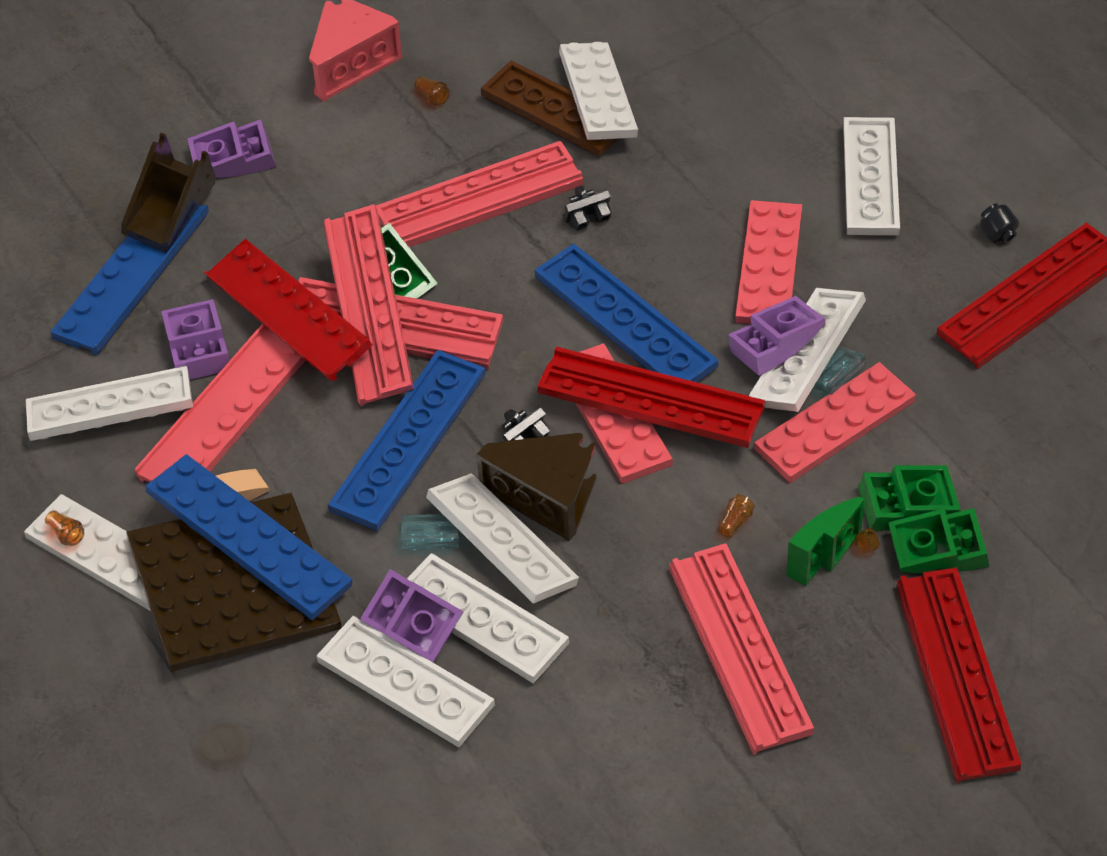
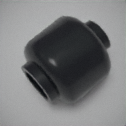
M995 203L981 213L980 227L992 242L1003 241L1007 243L1017 235L1016 230L1019 226V220L1007 205Z

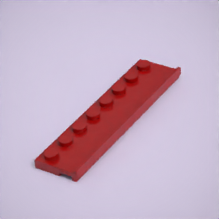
M1087 222L938 326L937 335L974 363L975 368H981L1107 277V237Z
M246 238L208 272L204 271V274L210 281L328 380L331 379L334 382L337 379L336 374L346 365L350 367L373 346L369 338Z
M557 346L555 347L551 362H548L537 385L539 394L748 448L766 405V401L763 399Z
M950 568L925 572L921 577L908 579L906 576H900V580H897L896 588L956 783H960L963 780L1021 771L1020 757L958 569Z

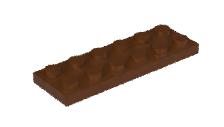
M512 60L481 87V95L599 157L617 140H587L572 91Z

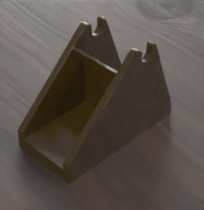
M161 132L158 143L153 141L121 223V233L167 253L215 185L216 177L208 152L203 150L200 161L195 160L192 167L174 159L166 134Z
M582 433L487 443L476 454L478 478L501 502L570 541L577 533L596 481V474H593L588 479H584L595 450V443H591L586 448L579 446L583 441Z

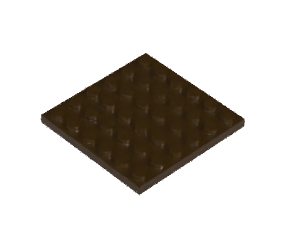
M292 492L251 502L313 549ZM181 519L126 531L127 541L170 672L341 629V620L334 602L314 620H311Z

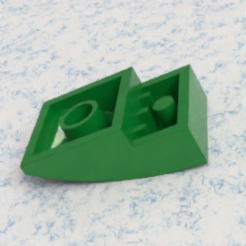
M894 465L891 472H864L858 485L860 496L864 498V510L870 531L890 530L888 522L945 508L946 515L961 510L947 465Z
M859 496L832 506L810 520L788 542L787 577L807 586L821 567L832 572L861 534L864 498Z
M944 508L888 522L901 572L923 574L925 572L957 568L958 572L990 567L974 508L947 515Z

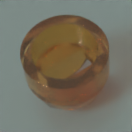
M871 528L860 531L855 537V547L860 552L869 553L880 546L879 538Z

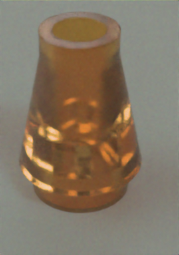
M424 76L418 77L415 81V89L420 91L432 105H442L448 100L450 91L444 82L428 79Z
M740 494L730 498L721 523L717 527L718 531L722 535L731 538L753 516L754 503Z
M56 510L50 511L46 515V525L51 528L61 544L75 546L81 542L85 531L80 521L60 514Z

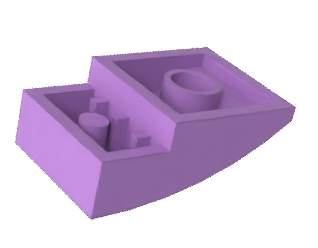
M261 119L238 128L233 121L188 138L193 163L195 160L200 161L203 150L208 152L216 178L241 176L276 167L269 136Z
M794 296L750 315L751 325L728 334L730 351L757 375H761L782 364L802 349L826 323L825 318L797 296Z
M213 299L161 311L175 368L187 366L191 380L217 374L229 362V356Z
M390 569L360 620L434 663L464 612Z

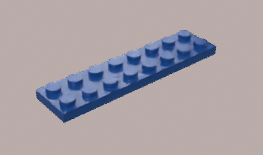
M572 244L535 269V277L647 370L698 382L718 368L719 360L576 244Z
M437 350L414 382V390L406 393L328 504L329 512L378 531L486 375L485 367Z
M187 454L146 485V493L311 620H314L352 587V578Z

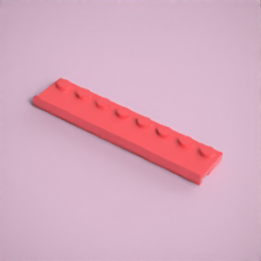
M558 141L376 205L382 227L390 223L407 246L412 247L575 189L577 186L583 185L582 172L574 165L573 159L563 143Z
M374 204L344 213V217L330 220V218L324 219L325 234L341 316L369 338L373 344L371 348L351 365L357 399L361 407L366 403L414 390L378 211Z
M299 278L298 282L341 316L335 283ZM395 295L408 355L431 359L435 352L440 350L485 367V369L490 368V362L504 322L503 314Z
M262 324L193 402V407L188 408L138 464L135 468V473L139 477V481L151 482L185 454L211 471L306 360Z
M727 544L695 552L693 557L678 560V558L672 559V563H669L670 573L753 755L759 751L813 735L814 726Z

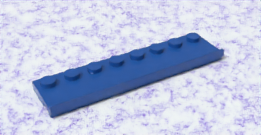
M200 205L167 253L127 236L51 330L52 339L78 349L84 347L91 350L92 354L97 356L209 212L208 206Z

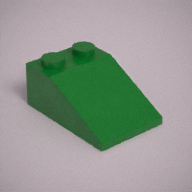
M388 223L383 226L381 230L395 295L418 299L438 283L391 224Z

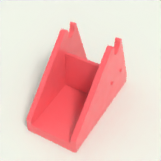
M340 0L341 4L339 5L333 4L331 1L325 2L309 56V60L313 64L315 78L314 94L319 99L325 101L402 58L399 22L393 16L354 0Z

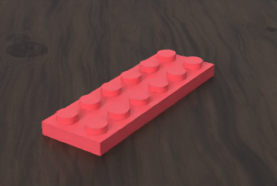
M751 200L735 323L751 324L750 315L792 298L802 204Z
M604 343L580 352L614 361ZM575 403L621 484L673 466V459L652 423Z
M878 362L755 441L754 450L789 483H792L916 402V394L884 365Z

